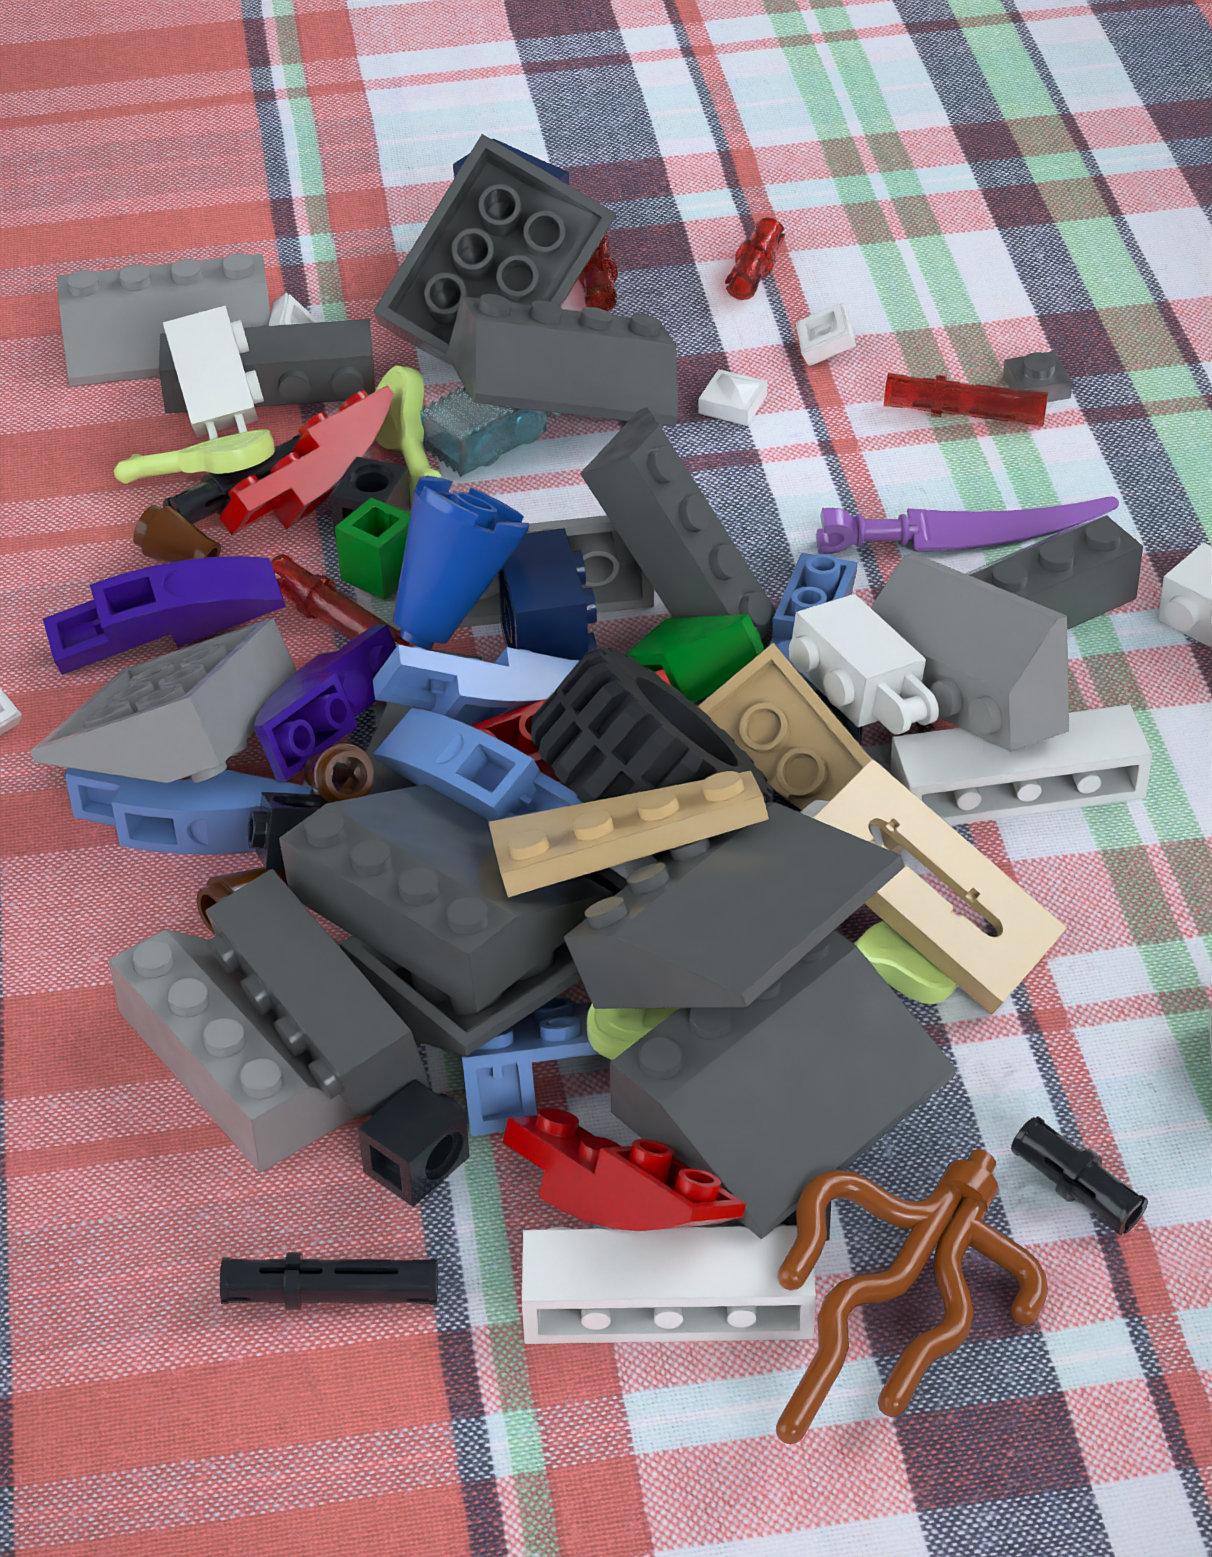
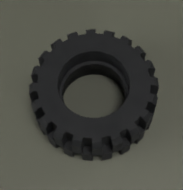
M602 647L587 652L532 718L531 739L533 744L539 748V754L543 760L555 770L554 774L564 785L569 786L577 794V798L582 803L705 780L714 774L725 771H735L738 773L751 771L761 790L764 802L771 803L773 800V789L767 783L768 779L761 770L756 768L751 757L736 745L735 740L725 730L719 728L711 720V717L692 704L674 686H670L663 681L655 672L649 668H644L626 654L621 655L615 649ZM665 850L651 856L658 861L670 851Z

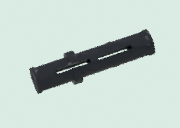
M298 434L291 440L276 446L275 452L271 457L253 467L231 473H208L204 475L200 484L173 497L166 498L163 501V507L171 506L192 524L215 513L221 515L232 500L228 493L233 487L249 476L256 475L261 480L272 474L270 472L271 468L289 455L302 436Z
M287 1252L286 1259H236L223 1257L220 1267L221 1304L247 1302L285 1303L286 1310H301L302 1303H413L437 1305L438 1258L413 1260L303 1259L302 1252Z

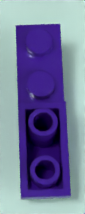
M247 556L209 557L150 566L90 584L94 600L43 618L54 662L63 675L170 634L177 646L180 647L284 608L286 605L269 558Z
M388 624L369 627L336 652L318 654L289 677L262 706L256 717L254 729L277 782L287 781L304 768L306 761L312 755L327 750L358 727L355 717L378 701L375 700L373 679L396 648Z

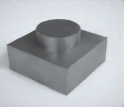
M1054 351L1035 352L1026 356L1004 360L1003 378L1021 407L1071 398L1073 380Z

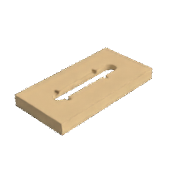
M874 759L814 817L816 820L875 844L872 841L874 836L870 833L868 826L875 825L880 827L996 929L997 937L985 934L963 914L959 917L952 911L954 906L905 863V868L864 903L991 1015L1002 1005L1067 929L1062 922Z

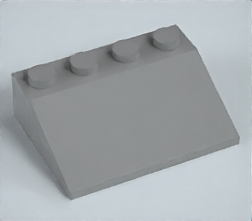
M270 618L121 670L38 743L30 753L35 763L169 783L187 776L191 777L193 783L202 782L226 770L227 765L225 761L247 748L248 743L246 739L256 733L254 723L262 706L297 670L274 618Z

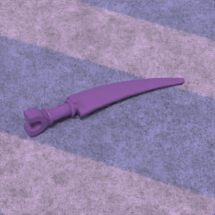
M1111 496L1074 504L1011 511H939L908 508L907 516L901 514L898 519H863L861 514L851 516L847 511L840 508H822L820 515L822 529H817L816 542L818 554L838 553L846 550L851 545L860 547L863 545V542L898 541L901 546H905L907 542L912 541L914 552L984 548L1022 542L1060 532L1115 510L1119 506V501Z

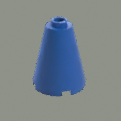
M433 476L420 477L414 489L393 615V622L401 628L400 637L413 645L425 649H432L434 643L445 644L450 640L524 539L530 526L529 523H522L524 516L507 504L473 488H470L468 494L459 491L451 493L449 490L453 481Z

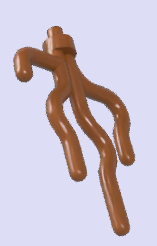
M976 1149L970 1153L967 1160L952 1161L947 1165L933 1192L926 1199L920 1201L901 1199L870 1179L852 1171L831 1170L819 1174L803 1188L796 1207L797 1238L781 1264L777 1275L779 1284L789 1291L797 1290L805 1284L820 1258L827 1239L826 1207L831 1200L837 1198L847 1199L884 1222L900 1229L912 1230L894 1262L886 1271L857 1275L837 1283L824 1297L817 1317L818 1350L776 1424L775 1431L777 1437L783 1443L795 1444L803 1439L838 1377L849 1349L847 1321L849 1313L857 1306L883 1303L903 1295L918 1279L936 1244L937 1247L932 1263L935 1282L944 1303V1318L939 1326L914 1337L902 1352L879 1394L877 1404L879 1410L888 1417L901 1415L906 1410L932 1362L956 1351L969 1335L974 1317L971 1292L963 1275L961 1264L968 1246L1009 1271L1018 1280L1019 1291L1010 1310L1012 1319L1023 1326L1030 1325L1037 1320L1048 1293L1046 1273L1039 1261L1028 1250L982 1221L999 1189L997 1181L992 1175L996 1167V1160L991 1154L984 1150Z

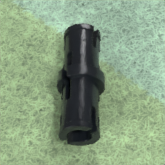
M1041 1117L1031 1118L1015 1136L1011 1145V1151L1016 1156H1021L1057 1184L1056 1193L1067 1202H1072L1076 1199L1109 1224L1117 1234L1128 1233L1144 1214L1148 1205L1146 1197L1136 1193L1101 1166V1156L1091 1149L1081 1151L1048 1126Z

